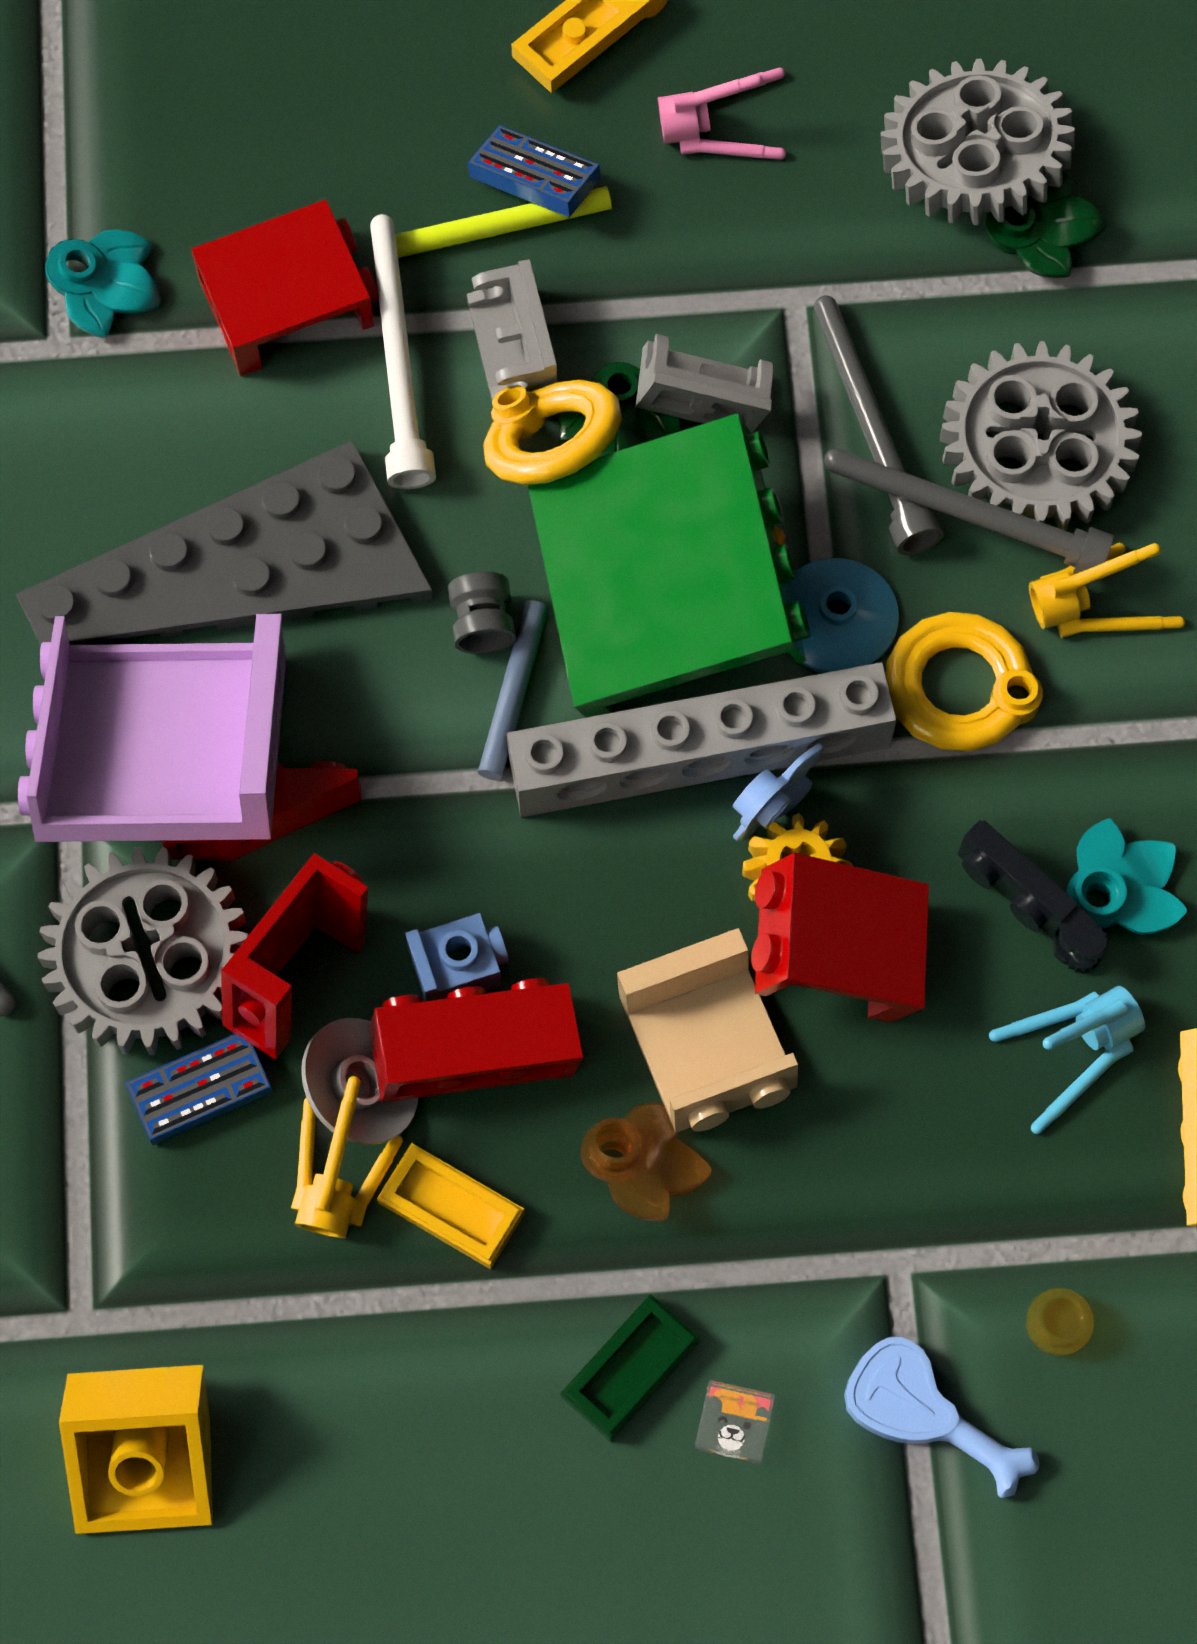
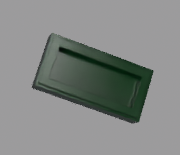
M650 1294L562 1390L560 1396L611 1442L700 1343V1337Z

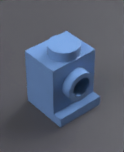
M480 913L422 932H418V929L405 933L409 954L425 1001L447 999V995L450 992L465 987H483L486 992L502 987L498 966L509 963L508 954L498 926L485 929ZM466 946L471 949L470 955L461 961L453 960L447 955V952Z

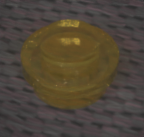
M1052 1288L1039 1294L1029 1306L1026 1315V1328L1030 1339L1040 1350L1054 1356H1068L1081 1350L1089 1341L1094 1329V1316L1089 1304L1081 1295L1066 1288Z

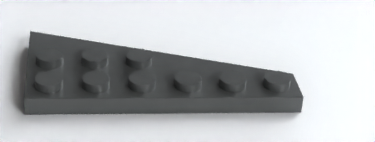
M352 440L16 594L40 646L42 642H51L55 616H65L69 645L120 644L123 638L160 634L161 638L184 635L183 630L215 625L217 630L255 625L256 614H282V621L314 617L317 611L350 606H354L355 611L378 608L377 603L407 598H411V603L433 600L432 589Z

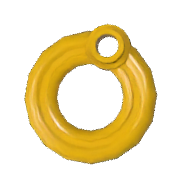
M581 379L555 382L531 392L526 391L520 385L504 388L492 400L493 409L491 416L494 422L491 424L483 443L485 463L501 480L519 485L550 483L574 474L596 460L614 441L622 421L619 399L603 384ZM573 411L582 413L586 417L580 431L561 446L534 453L522 451L519 448L520 441L535 434L543 426L545 418Z
M946 612L922 619L899 637L886 661L885 676L895 717L913 737L940 750L970 752L997 744L1020 724L1032 720L1038 713L1043 699L1041 683L1033 675L1023 646L1004 626L979 614ZM950 648L969 649L982 655L992 666L996 677L990 702L980 711L968 715L948 714L936 708L926 697L922 687V672L929 659L938 652ZM1014 685L1021 686L1027 690L1029 696L1025 699H1015L1008 693L1007 689Z

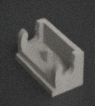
M530 259L518 261V265L485 271L472 277L474 290L477 291L467 294V302L491 400H493L498 392L509 386L520 385L526 391L531 392L557 382V364Z
M656 334L654 342L647 341L642 348L635 407L703 424L738 413L752 433L771 411L772 400L770 395L773 364L772 362L759 360L758 368L750 366L749 369L669 350L668 336Z

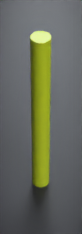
M607 186L592 189L570 218L537 204L529 203L395 234L398 258L611 210L610 194Z

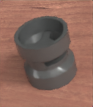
M475 572L459 576L448 585L450 608L456 611L458 615V620L453 625L455 648L469 654H485L504 650L516 641L514 618L506 612V606L511 601L509 579L505 575L496 572Z

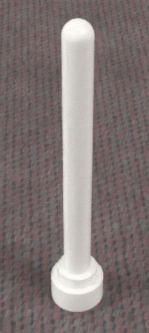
M380 214L372 219L370 228L395 442L390 445V453L385 457L387 482L393 488L415 489L430 485L436 480L434 454L431 450L427 449L426 442L419 439L394 222L388 215Z

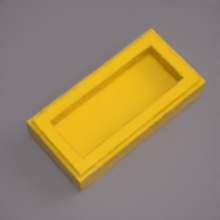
M411 1143L377 1197L378 1204L490 1270L525 1214L523 1207Z

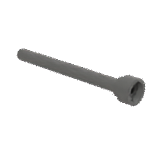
M828 295L821 296L815 301L814 311L874 461L905 472L839 306L833 297ZM888 493L894 508L890 516L892 523L889 526V531L899 554H917L932 548L941 541L944 532L933 509Z
M838 448L829 450L824 456L826 469L834 474L1065 557L1063 563L1074 567L1073 574L1104 563L1113 542L1114 535L1090 527L1088 532L1076 528L1073 534Z

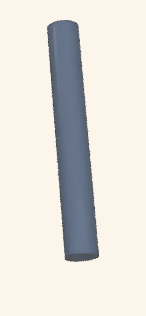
M529 600L525 602L516 633V641L513 644L479 765L478 774L490 780H501L509 755L507 733L516 730L548 615L549 607L539 601Z

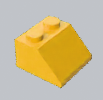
M203 1365L67 1374L59 1427L75 1534L212 1525L210 1415Z

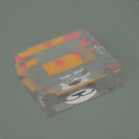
M709 1380L694 1450L760 1465L775 1395Z

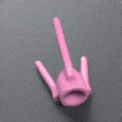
M781 67L694 93L692 91L658 97L664 143L679 142L681 156L702 152L761 159H784L786 151L783 148L700 139L699 133L711 131L707 107L708 102L784 78L785 70Z

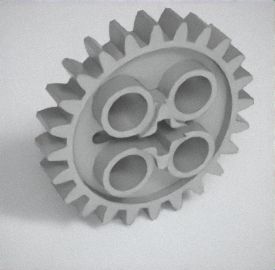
M976 59L972 71L964 72L961 65L955 61L951 64V75L946 77L935 69L929 70L928 86L912 80L909 82L910 97L896 95L894 97V112L885 113L884 115L885 131L881 132V150L884 172L891 174L893 190L906 189V203L909 206L925 199V213L929 217L942 207L948 209L949 223H954L962 212H970L973 225H979L983 212L989 211L992 212L998 222H1004L1005 208L1012 206L1017 212L1024 215L1027 213V198L1031 197L1036 201L1046 202L1047 185L1061 187L1062 170L1071 169L1075 127H1072L1071 108H1063L1062 92L1048 93V79L1046 77L1029 83V68L1026 66L1019 69L1013 75L1007 74L1005 60H1001L993 71H985L982 59Z
M1045 341L1039 342L1035 356H1027L1021 344L1015 343L1010 361H1006L996 350L992 351L989 357L988 370L973 363L969 370V383L957 380L952 396L954 401H947L945 405L943 419L947 423L942 424L940 441L949 444L944 449L943 464L958 465L953 472L952 485L960 486L971 483L968 496L979 500L986 498L990 501V504L1026 517H1031L1045 523L1046 518L1053 517L1059 529L1065 531L1073 512L1085 524L1089 523L1094 512L1093 503L1107 511L1111 508L1115 496L1113 491L1124 493L1130 478L1126 472H1134L1139 455L1133 450L1138 449L1142 432L1132 429L1139 414L1138 409L1122 408L1126 403L1129 389L1121 387L1109 390L1108 387L1114 371L1110 368L1094 375L1090 372L1094 358L1091 354L1084 357L1078 364L1071 362V349L1069 345H1065L1061 349L1057 358L1049 356ZM1004 402L1014 403L1022 411L1020 413H1008L1000 409L998 404ZM1072 405L1079 408L1083 414L1078 416L1067 415L1059 409V406ZM989 432L994 438L988 437L986 433ZM1037 433L1043 434V440L1038 439ZM1086 435L1092 436L1094 441L1086 437ZM1002 457L1014 458L1021 463L1022 467L1018 469L1005 468L997 462V459ZM1066 459L1073 460L1079 463L1084 470L1068 471L1061 467L1058 462Z
M135 847L131 864L124 866L114 852L108 853L109 871L101 874L88 863L84 868L89 883L84 888L70 881L64 883L72 900L70 904L51 902L48 906L60 924L40 928V934L44 941L55 947L39 952L38 959L43 967L56 969L44 976L42 982L48 992H61L53 1001L60 1015L76 1010L70 1020V1024L76 1033L79 1034L94 1024L92 1038L99 1047L104 1046L112 1035L116 1034L118 1047L122 1054L129 1053L136 1038L142 1039L149 1055H155L158 1039L163 1036L169 1038L176 1050L181 1049V1030L189 1027L195 1034L203 1038L206 1036V1032L201 1018L206 1013L222 1020V1005L219 1002V998L222 996L221 969L248 937V933L235 931L246 923L242 908L228 909L235 900L230 886L221 887L213 891L218 882L213 868L210 867L195 877L196 864L193 856L189 854L180 861L177 867H173L169 851L164 847L157 854L154 863H147L141 847ZM127 900H133L136 903L143 929L151 944V952L167 995L163 1001L155 1000L147 972L139 957V948L124 910V903ZM172 900L181 904L180 911L170 920L157 921L150 918L154 907L162 901ZM110 921L120 925L118 933L107 942L95 943L89 940L91 931L95 926L103 922ZM192 957L202 962L199 971L189 979L180 980L170 976L171 968L177 961L183 958ZM132 979L140 983L136 994L127 1001L117 1002L108 998L111 988L121 980Z

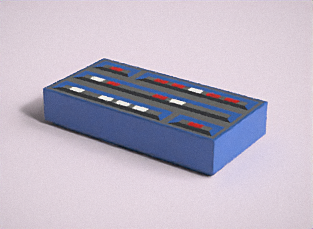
M501 125L494 130L467 162L470 178L569 218L601 180L599 164Z
M236 1034L125 1082L152 1145L273 1092L253 1045Z

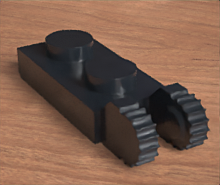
M979 820L964 835L957 854L963 860L962 867L965 872L981 887L990 889L993 886L1011 902L1009 906L1011 912L1026 928L1034 932L1042 929L1053 939L1054 956L1061 963H1067L1069 965L1068 969L1072 968L1075 973L1076 971H1080L1082 974L1084 971L1090 973L1092 968L1097 967L1108 948L1107 943L1109 939L1106 938L1107 932H1103V927H1097V922L1078 906V903L989 823L985 820Z

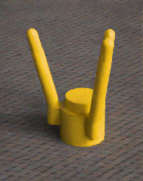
M1121 542L1116 543L1110 547L1104 563L1077 574H1073L1074 567L1069 566L1061 571L1041 576L1040 579L1029 582L1032 606L1041 628L1046 629L1057 625L1060 637L1064 638L1081 632L1162 630L1184 627L1185 619L1181 616L1080 618L1081 612L1089 610L1091 607L1087 584L1157 556L1161 552V546L1153 543L1123 554L1126 551L1125 544Z
M351 1076L347 1081L324 1174H315L313 1184L316 1114L312 1110L307 1097L305 1098L301 1122L297 1188L291 1209L298 1211L294 1225L313 1233L339 1239H345L349 1225L362 1226L367 1206L403 1142L400 1135L388 1141L356 1197H352L351 1193L354 1185L339 1179L338 1175L361 1084L357 1076Z

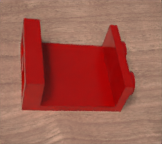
M326 199L191 248L198 279L240 376L262 368L258 345L351 310L355 311L363 330L374 327L371 303L379 300L376 285L367 266L357 269L351 253L357 251L351 228L345 217L335 220Z
M795 852L763 868L755 889V902L759 908L758 937L754 943L751 955L752 967L756 971L755 994L767 996L792 984L867 1000L868 1018L889 1023L924 1009L929 884Z
M314 853L221 969L222 1026L275 1060L291 1041L292 985L278 977L289 960L315 927L357 954L365 945L369 887L364 884L357 872L341 862H333L331 864Z

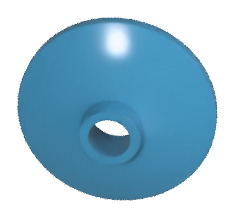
M827 558L814 561L796 571L797 580L788 582L793 602L800 601L802 603L811 637L802 639L807 661L800 664L811 670L827 673L875 664L886 654L897 633L899 611L892 589L880 574L860 562L844 558ZM831 601H842L849 606V610L844 614H834L827 608V604Z

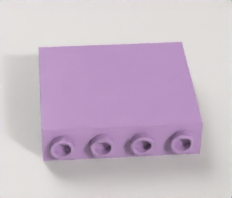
M256 614L254 643L69 645L65 616H55L51 642H42L40 648V670L42 679L45 682L44 685H36L33 691V715L38 726L37 730H28L26 734V763L28 769H31L30 776H20L18 783L19 812L21 815H30L35 842L271 839L286 669L282 614Z

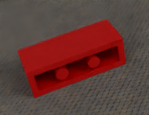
M544 978L523 980L512 985L509 991L486 993L483 987H465L450 992L447 995V999L422 1002L421 997L418 995L394 997L386 1000L383 1003V1007L375 1008L369 1025L381 1103L572 1077L583 1059L569 983L550 985L549 980Z

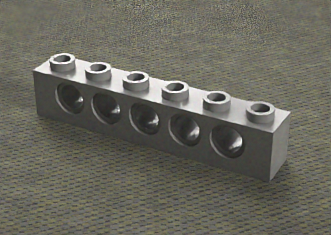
M881 662L508 732L507 742L509 762L522 818L759 773L765 769L770 771L790 767L799 756L814 747L818 742L824 748L822 755L816 762L890 748L896 725V717Z

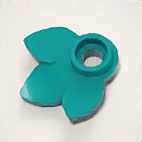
M119 229L105 230L88 242L80 239L64 240L56 244L47 256L45 264L46 276L55 290L65 297L67 316L79 329L99 338L107 337L113 323L114 312H148L158 309L161 304L160 294L154 279L144 267L140 266L149 256L152 244L143 236L134 232ZM69 260L79 261L86 265L87 270L74 272L69 269L66 262Z
M1110 818L1100 821L1084 833L1076 849L1078 871L1069 881L1066 893L1097 922V927L1107 928L1119 924L1136 934H1155L1177 924L1187 912V908L1178 898L1163 890L1172 873L1175 862L1176 846L1173 843L1144 840L1125 844L1122 833ZM1091 890L1103 892L1108 899V905L1104 907L1091 905L1086 898V893Z

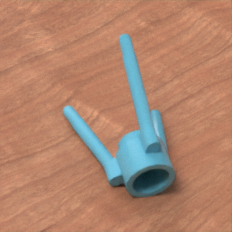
M1116 986L1102 995L1092 992L1076 1002L990 1031V1040L999 1042L1076 1017L1075 1023L1046 1037L1043 1040V1047L1047 1050H1052L1082 1036L1084 1041L1093 1050H1098L1101 1047L1105 1048V1052L1032 1123L1031 1131L1034 1134L1042 1133L1108 1068L1119 1059L1134 1051L1130 1038L1144 1031L1145 1020L1133 996L1122 986Z

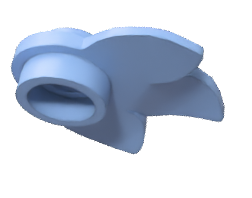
M819 742L799 756L780 777L777 778L768 769H765L743 790L732 806L743 816L740 820L741 825L733 835L737 842L746 840L761 825L764 828H768L776 819L791 811L806 796L812 786V781L806 777V774L822 755L824 748Z

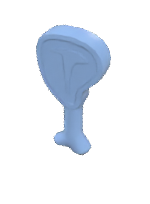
M888 1337L876 1343L861 1357L848 1379L844 1393L846 1411L857 1424L875 1435L899 1443L925 1444L934 1441L950 1442L989 1468L995 1478L999 1498L1004 1499L1015 1495L1019 1479L1024 1476L1033 1475L1039 1469V1458L1033 1448L1011 1449L1005 1447L963 1419L955 1405L945 1399L938 1391L929 1358L924 1350L911 1340L903 1337Z

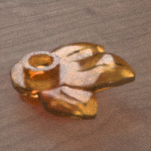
M645 1103L635 1106L623 1119H604L591 1127L582 1140L581 1159L585 1168L594 1177L608 1183L612 1199L620 1208L639 1219L665 1221L668 1219L670 1211L669 1196L689 1193L702 1185L711 1175V1167L697 1152L675 1138L679 1132L675 1133L665 1106L661 1103ZM614 1149L621 1152L624 1157L614 1158L602 1152Z

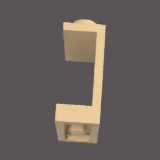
M739 928L617 972L619 998L675 1133L690 1127L695 1132L709 1130L726 1121L730 1112L752 1104L757 1109L773 1106L786 1099L790 1095V1090L797 1088V1060L794 1053L785 1055L760 995L755 994V984L748 970V948Z

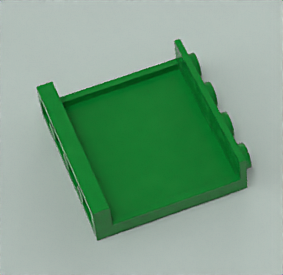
M738 413L598 457L576 473L550 483L528 485L573 704L585 718L614 713L613 704L782 653L789 652L797 664L807 661L802 639L811 637L810 627L802 603L800 601H792L788 582L797 580L796 568L788 545L786 543L779 545L775 525L784 522L783 513L775 489L773 487H765L761 470L770 467L768 450L761 432L751 433Z

